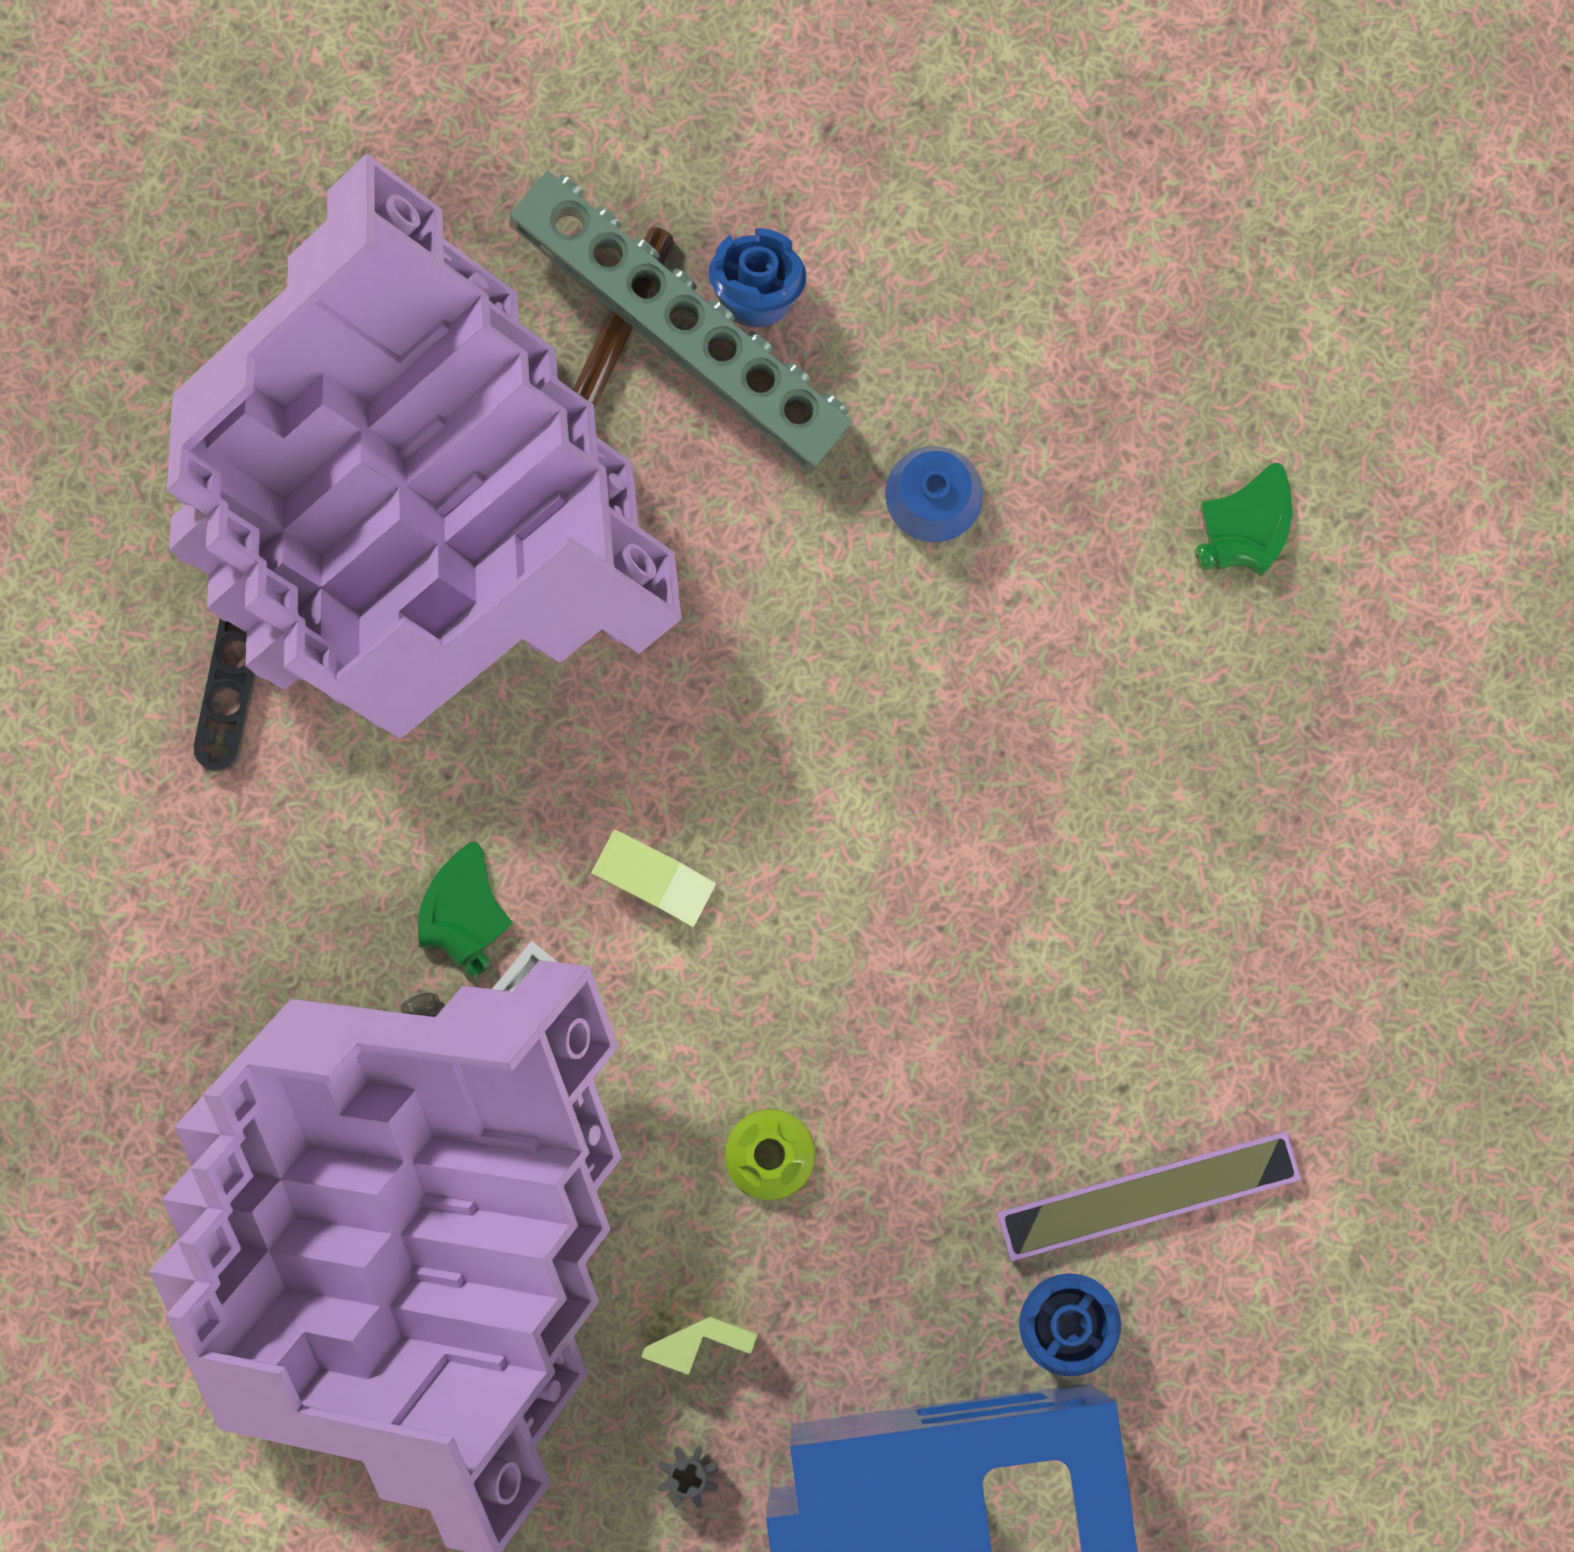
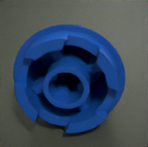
M755 228V235L742 236L735 240H732V235H729L718 246L709 266V279L719 302L735 316V322L748 327L773 325L786 316L802 293L806 284V269L801 258L792 249L793 242L785 235L770 229Z
M928 446L908 453L896 463L887 480L885 498L891 518L902 531L921 541L943 542L963 534L975 522L983 503V486L977 470L965 456L946 447Z
M1059 1274L1042 1281L1027 1296L1020 1313V1336L1027 1353L1043 1369L1061 1376H1081L1095 1371L1112 1356L1121 1334V1317L1114 1298L1099 1282L1080 1274Z

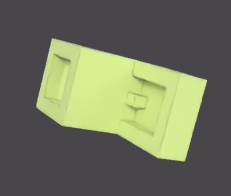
M615 829L591 874L617 889L651 904L691 927H694L716 885L715 882L681 862Z
M711 1315L647 1345L643 1350L641 1358L689 1375L703 1337L751 1354L758 1332Z

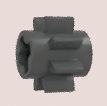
M679 1445L675 1446L674 1454L677 1460L674 1464L660 1461L658 1465L662 1471L669 1473L668 1480L662 1482L658 1486V1490L667 1491L671 1489L676 1494L674 1500V1507L676 1508L680 1506L683 1498H692L696 1507L700 1508L702 1506L700 1493L703 1489L710 1492H716L718 1489V1485L715 1482L707 1480L708 1473L713 1472L718 1467V1463L710 1462L705 1465L700 1460L703 1449L700 1445L695 1449L693 1456H685L682 1448ZM688 1463L697 1466L696 1476L702 1479V1483L700 1485L692 1483L688 1490L679 1487L681 1478L675 1475L674 1471L676 1468L685 1470Z

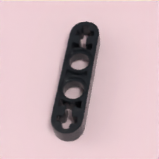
M221 619L217 629L194 741L196 760L206 770L211 772H224L231 769L237 763L256 678L252 670L245 667V665L231 667L225 663L223 659L225 647L234 641L246 643L247 633L242 631L227 632L230 622ZM223 689L236 690L241 697L239 709L231 715H221L215 711L213 706L215 695ZM210 718L221 724L237 723L234 733L227 729L224 730L223 744L230 748L229 756L221 755L218 763H212L211 755L204 751L205 744H213L217 734L216 727L207 728Z

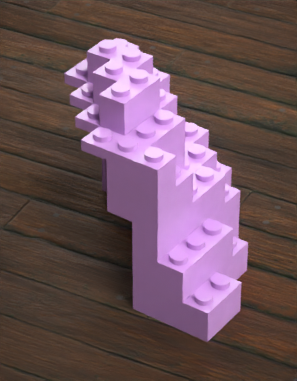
M366 153L327 190V220L288 256L287 288L172 395L167 491L171 492L177 500L185 505L171 517L169 551L173 552L184 563L192 564L209 575L207 609L211 610L221 620L230 622L247 632L245 667L252 670L259 678L267 679L283 690H286L297 679L307 681L328 694L335 702L346 705L367 718L374 726L383 728L401 739L522 639L535 651L544 652L561 663L602 629L613 641L622 642L637 653H640L682 619L675 552L638 527L633 463L596 437L594 405L558 380L556 349L519 323L517 292L443 238L442 208Z
M539 960L513 992L462 986L436 1017L290 999L174 1126L191 1167L162 1198V1202L179 1239L149 1273L166 1309L170 1310L165 1317L218 1429L363 1461L380 1499L430 1510L445 1546L464 1552H502L551 1483L536 1445L588 1375L574 1335L600 1301L585 1263L611 1230L598 1197L597 1189L622 1158L593 1080L619 1046L590 966Z

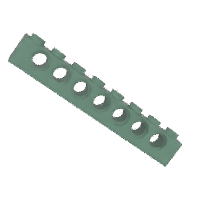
M547 170L510 213V227L812 474L853 421L846 416L849 413L846 406L831 394L826 393L822 397L808 385L811 379L798 366L791 362H788L785 366L770 354L773 351L772 346L762 336L754 331H750L748 335L733 323L735 316L723 304L716 300H712L709 304L695 292L697 285L688 275L677 268L671 272L658 262L659 254L649 243L640 237L633 241L619 229L622 226L621 222L609 210L602 206L595 210L581 198L584 194L581 188L565 175H560L559 178H556ZM572 216L582 223L583 229L576 235L567 236L559 232L556 223L563 217ZM604 247L613 248L619 253L621 261L613 267H603L596 262L594 258L595 252ZM642 278L650 279L656 283L659 292L656 296L649 299L640 298L632 289L633 283ZM676 310H688L695 316L697 324L689 330H680L671 323L670 315ZM714 341H725L732 346L735 356L728 361H717L709 354L708 346ZM756 371L763 372L771 379L772 388L764 393L754 392L747 385L746 376ZM793 402L801 403L808 409L810 420L804 424H794L786 418L784 407Z

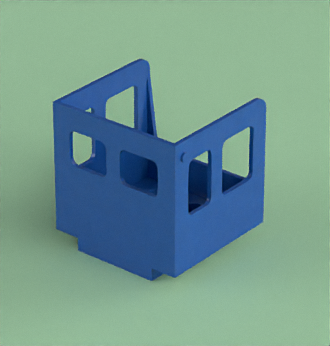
M1091 1384L1063 1386L792 1423L790 1450L795 1485L769 1489L766 1523L770 1552H992L983 1491L985 1475L995 1468L1057 1460L1064 1463L1070 1472L1081 1552H1138L1117 1403Z

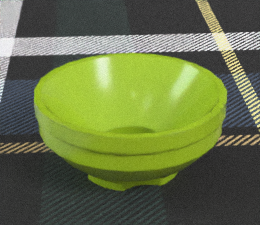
M775 1109L755 1111L742 1118L730 1132L725 1145L724 1158L726 1169L731 1180L747 1195L760 1200L773 1201L784 1199L796 1193L811 1176L815 1164L814 1142L805 1125L790 1113ZM765 1139L777 1140L785 1150L783 1163L774 1170L761 1168L754 1158L756 1146Z

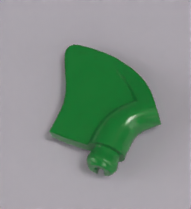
M1280 463L1269 465L1238 492L1227 497L1201 503V513L1209 543L1200 544L1195 549V558L1199 557L1200 561L1198 563L1199 568L1209 570L1216 567L1219 570L1234 566H1245L1262 577L1273 565L1288 538L1292 517L1289 482L1284 466Z
M477 842L466 844L437 872L426 890L418 916L419 948L441 949L458 968L463 967L466 975L472 978L481 975L490 966V960L483 954V951L514 924L498 905L491 892L483 852L480 844Z

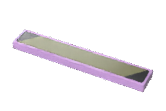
M1285 1131L997 1212L1010 1261H1015L1301 1180L1288 1133Z

